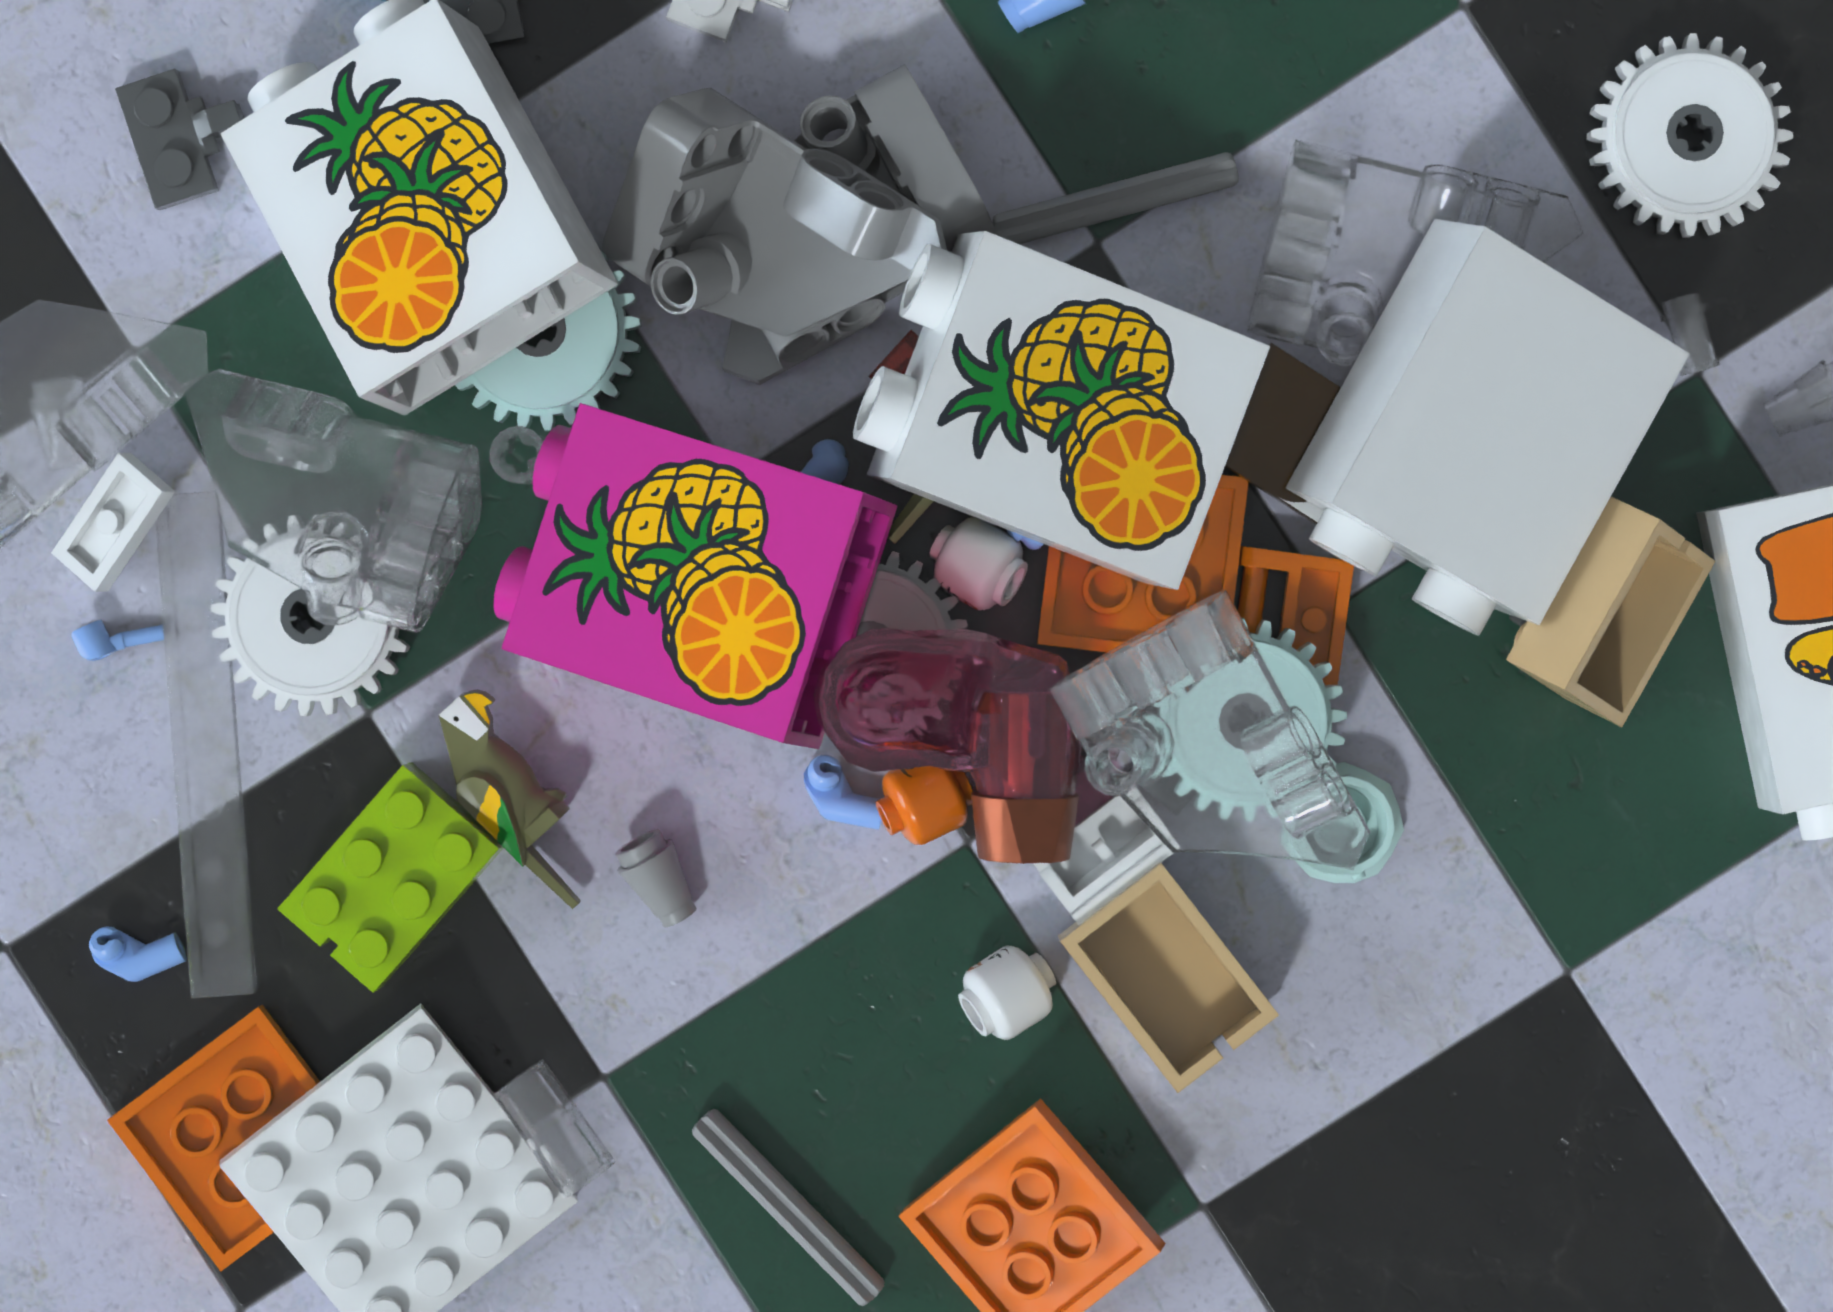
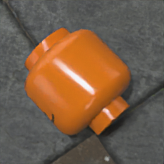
M931 752L885 773L882 779L884 797L875 802L879 816L890 835L901 832L912 844L923 845L966 824L968 806L972 805L971 792L973 791L964 771L954 758L946 761L938 753Z

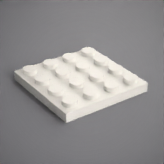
M422 1004L415 1007L229 1152L219 1163L220 1168L340 1312H438L578 1202L577 1195Z

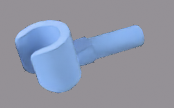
M101 619L72 632V639L80 655L90 661L101 660L118 650L125 649V647L166 640L163 624L120 632L110 637Z

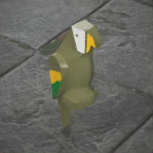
M478 689L463 692L438 715L454 773L457 801L522 867L526 865L573 909L581 900L532 846L537 839L570 809L564 801L566 792L559 788L546 789L541 787L532 768L524 757L494 734L493 716L488 705L495 702L493 696L486 691Z

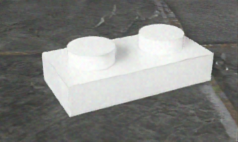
M118 453L51 553L93 591L107 592L175 491L132 453Z

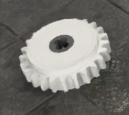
M1690 33L1685 37L1682 49L1678 50L1671 36L1664 37L1659 41L1658 56H1655L1652 50L1644 45L1635 52L1636 60L1639 64L1638 68H1635L1625 60L1615 67L1619 78L1623 81L1621 84L1605 81L1601 85L1599 90L1605 97L1610 99L1608 105L1596 104L1590 110V115L1603 121L1602 128H1597L1587 133L1588 141L1602 143V152L1589 159L1590 166L1606 165L1609 175L1604 177L1598 184L1600 189H1608L1616 185L1621 194L1617 197L1613 206L1617 210L1630 203L1636 206L1638 209L1634 215L1633 223L1638 226L1651 216L1658 218L1656 230L1657 234L1660 235L1668 233L1673 223H1680L1682 238H1690L1694 236L1697 223L1702 222L1708 236L1720 232V216L1722 215L1733 227L1744 221L1743 212L1740 208L1742 204L1755 212L1765 205L1757 190L1761 188L1767 191H1774L1779 187L1780 182L1769 173L1771 168H1783L1789 165L1790 158L1783 153L1777 152V147L1779 144L1792 140L1793 132L1778 129L1777 121L1791 113L1790 107H1774L1771 101V97L1782 88L1779 82L1763 86L1758 78L1763 74L1766 65L1760 62L1749 69L1742 64L1746 54L1744 47L1740 46L1729 56L1722 54L1723 38L1716 36L1709 42L1706 49H1700L1697 33ZM1687 121L1691 122L1692 132L1702 133L1703 137L1702 142L1691 148L1692 151H1688L1687 140L1677 139L1676 131L1686 126Z
M315 515L311 530H305L304 523L297 516L289 517V533L283 534L275 524L264 526L268 542L262 545L256 539L247 537L243 543L250 556L246 560L229 556L226 562L237 573L233 580L217 579L215 584L220 590L228 593L226 603L212 604L210 610L218 615H225L226 625L212 630L214 638H228L231 645L230 648L226 649L219 656L221 662L238 660L242 667L236 672L233 680L236 683H243L253 678L257 684L253 690L252 697L256 700H262L270 692L277 694L275 710L280 712L285 711L292 700H298L300 716H310L316 701H321L326 715L335 714L338 708L337 698L342 696L351 708L361 705L358 689L364 687L371 693L378 694L383 689L376 675L380 671L396 675L399 671L396 664L389 659L392 652H408L410 649L409 644L398 638L399 629L415 626V620L400 616V606L414 601L413 594L397 593L395 584L406 576L405 571L399 569L388 572L384 564L389 561L393 552L389 548H383L375 553L371 552L369 547L372 544L374 535L369 531H364L355 540L349 538L351 522L341 520L335 527L334 532L328 531L327 518L320 515ZM321 601L326 610L320 612V615H327L325 626L310 627L305 630L300 621L306 620L307 617L299 616L301 606L303 604L316 605Z

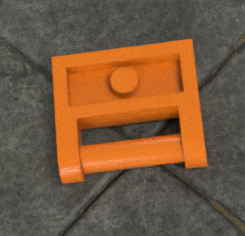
M1241 546L1239 565L1244 566L1237 618H1244L1248 626V633H1255L1263 616L1269 569L1287 572L1279 634L1286 627L1295 631V638L1291 647L1296 650L1307 642L1315 645L1317 648L1309 662L1313 666L1317 663L1329 662L1333 669L1322 680L1325 685H1338L1354 566L1342 559Z

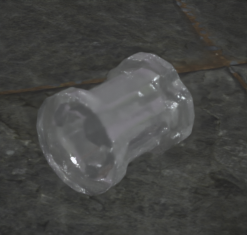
M523 426L509 427L501 431L494 438L489 450L490 463L494 471L502 479L520 485L532 484L537 456L527 461L528 471L522 473L519 466L506 463V455L515 451L514 441L520 438L523 445L535 447L538 456L545 438L538 435L534 430Z

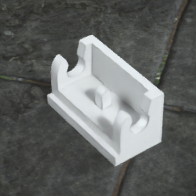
M1130 783L1075 825L1069 860L1056 863L1033 864L1050 889L1077 924L1080 925L1159 863L1180 849V846L1136 788Z

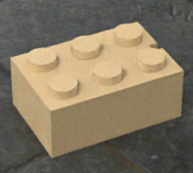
M1610 497L1540 625L1526 621L1519 628L1514 639V646L1506 660L1564 699L1622 728L1711 571L1715 560L1694 544L1685 540L1682 535L1661 519L1614 497Z
M1159 863L1082 924L1078 925L1075 922L1058 935L1061 944L1177 1093L1181 1092L1223 1059L1221 1053L1212 1042L1214 1039L1222 1034L1231 1048L1235 1050L1279 1016L1162 863Z

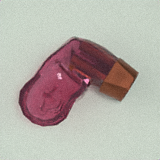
M897 628L870 629L843 643L819 671L813 694L817 720L847 762L872 772L933 766L948 771L970 772L977 791L971 792L979 859L1020 864L1056 863L1070 859L1079 795L1075 793L1082 743L1078 698L1067 662L1062 657L986 633L965 629L910 631Z

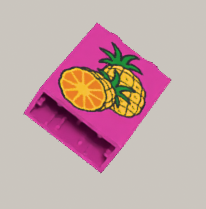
M580 403L572 428L563 425L555 426L543 441L535 462L533 491L536 497L547 500L548 504L533 549L524 546L514 549L504 563L494 593L495 615L497 618L509 622L501 649L781 743L820 749L897 505L849 487Z

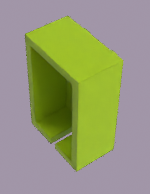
M413 762L407 763L400 767L277 909L320 947L331 940L334 941L338 946L330 956L374 993L385 985L503 850V847L459 802Z

